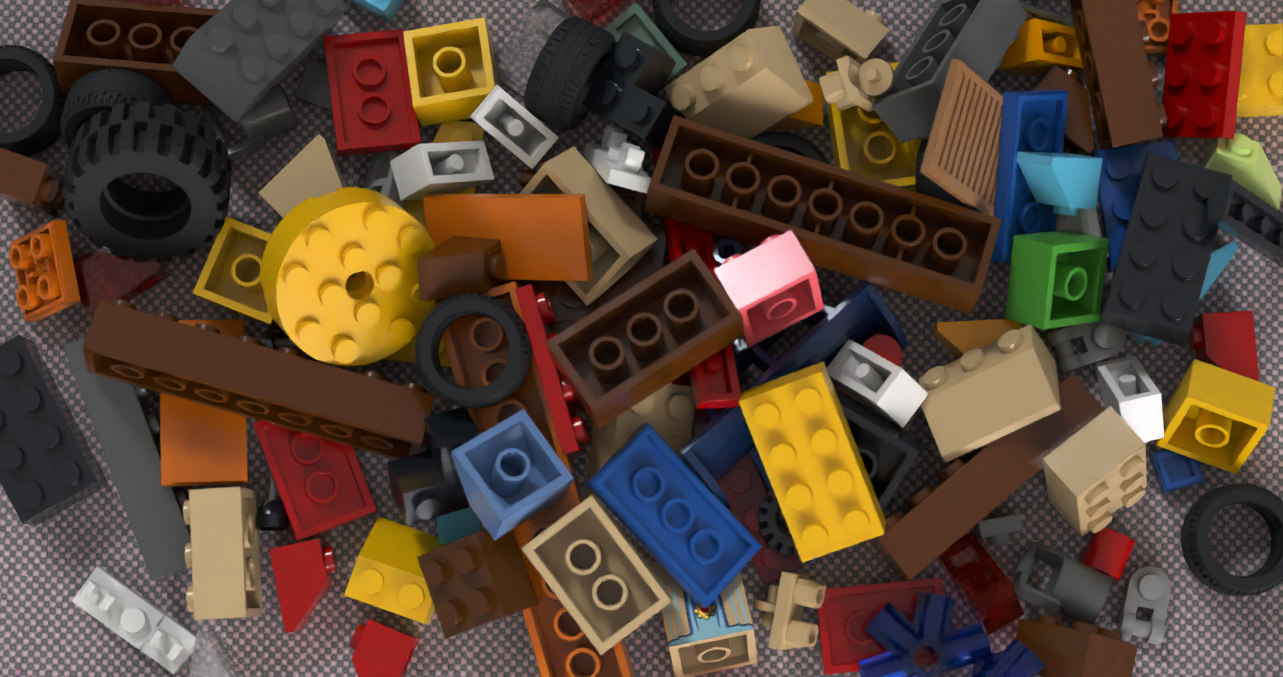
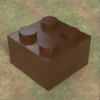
M486 529L417 557L445 638L481 627L539 604L512 530L494 540Z

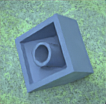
M524 409L454 449L451 453L468 503L494 540L565 498L574 479Z

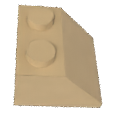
M806 0L796 12L791 33L835 64H837V59L848 55L862 65L869 59L874 58L886 41L890 29L885 27L886 22L881 16L868 9L863 12L851 3L852 0Z

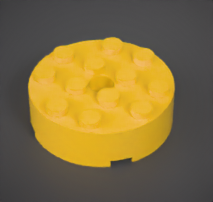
M358 187L337 188L335 192L317 198L311 196L294 207L280 221L267 242L260 270V284L263 286L267 309L274 321L302 351L317 360L338 366H359L382 360L407 345L417 335L423 320L434 308L437 300H419L418 258L435 248L434 242L421 223L395 201L379 192Z

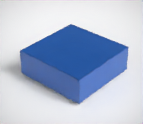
M1167 449L1149 454L1162 494L1205 482L1199 461Z

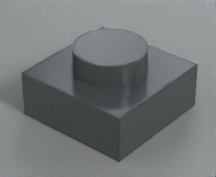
M1020 513L979 521L973 526L975 540L987 538L988 546L1013 541L1012 532L1023 530Z

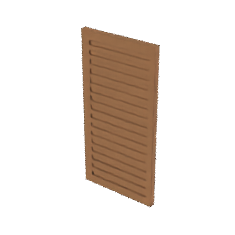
M951 59L920 172L970 209L994 217L1004 97L960 59Z

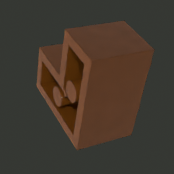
M1038 614L1037 622L1024 619L1019 620L1010 669L1042 677H1132L1138 645L1121 641L1122 632L1099 628V626L1073 621L1072 629L1062 627L1063 619Z

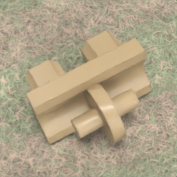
M848 55L836 60L838 71L819 77L826 102L829 104L835 102L840 110L857 105L867 112L874 110L872 105L876 99L872 96L877 97L886 94L893 87L895 81L894 70L886 61L875 58L869 59L861 65Z
M782 571L780 584H769L767 599L754 598L753 607L764 611L762 626L771 628L768 647L784 650L796 647H814L816 645L818 626L801 621L804 606L821 608L824 602L826 587L810 580L809 573Z

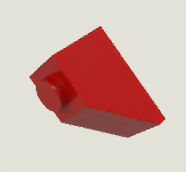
M1253 310L1202 313L1194 318L1190 334L1188 335V344L1191 350H1195L1197 360L1260 382Z
M320 538L269 549L285 633L301 631L332 584V571L338 569L333 546L327 547L326 541Z
M368 619L366 626L359 624L349 646L355 649L351 659L358 677H403L420 638L375 619Z

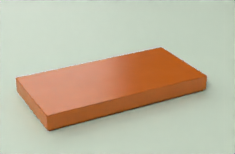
M428 194L423 197L426 229L435 247L452 236L501 240V254L504 255L506 262L502 280L589 281L593 277L585 194Z
M244 319L178 321L194 327L197 323L208 324L219 329L220 334L236 339L238 335H244ZM160 393L161 487L247 484L246 417Z

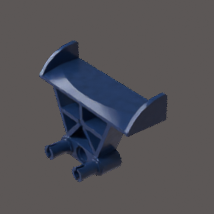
M728 239L720 242L722 252L717 245L713 251L718 267L727 258L741 254L738 243ZM864 281L836 308L824 305L823 310L801 320L800 322L815 327L777 361L765 351L795 324L749 348L744 339L739 338L732 342L738 376L752 363L763 372L747 389L823 361L827 368L848 339L862 346L867 339L879 332L881 335H887L896 340L901 351L907 346L904 332L896 317L878 292L867 281ZM740 405L738 407L725 408L718 415L715 408H707L711 422L679 450L683 461L728 510L731 509V505L716 481L755 446Z

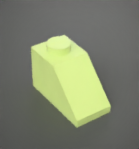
M1234 133V139H1214L1200 167L1233 175L1232 180L1279 211L1282 186L1260 143L1240 133Z

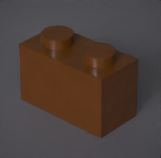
M0 148V197L9 203L55 218L58 209L62 210L65 207V198L63 196L65 177L46 163Z

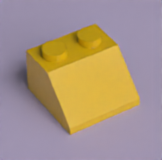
M378 516L358 555L344 595L420 623L429 624L435 607L417 557L447 544H439V538Z

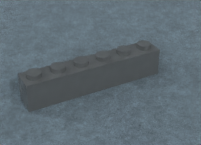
M85 336L63 345L151 580L162 581L189 570L185 563L186 543H191L190 526L185 525L183 518V504L185 500H189V493L185 488L180 490L179 486L161 487L160 417L156 411L150 412L145 397L150 395L149 389L87 372L83 352Z

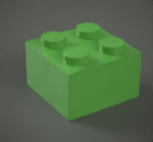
M1071 229L1014 235L1005 318L1026 325L1031 324L1033 327L1042 330L1098 322L1100 320L1109 239Z

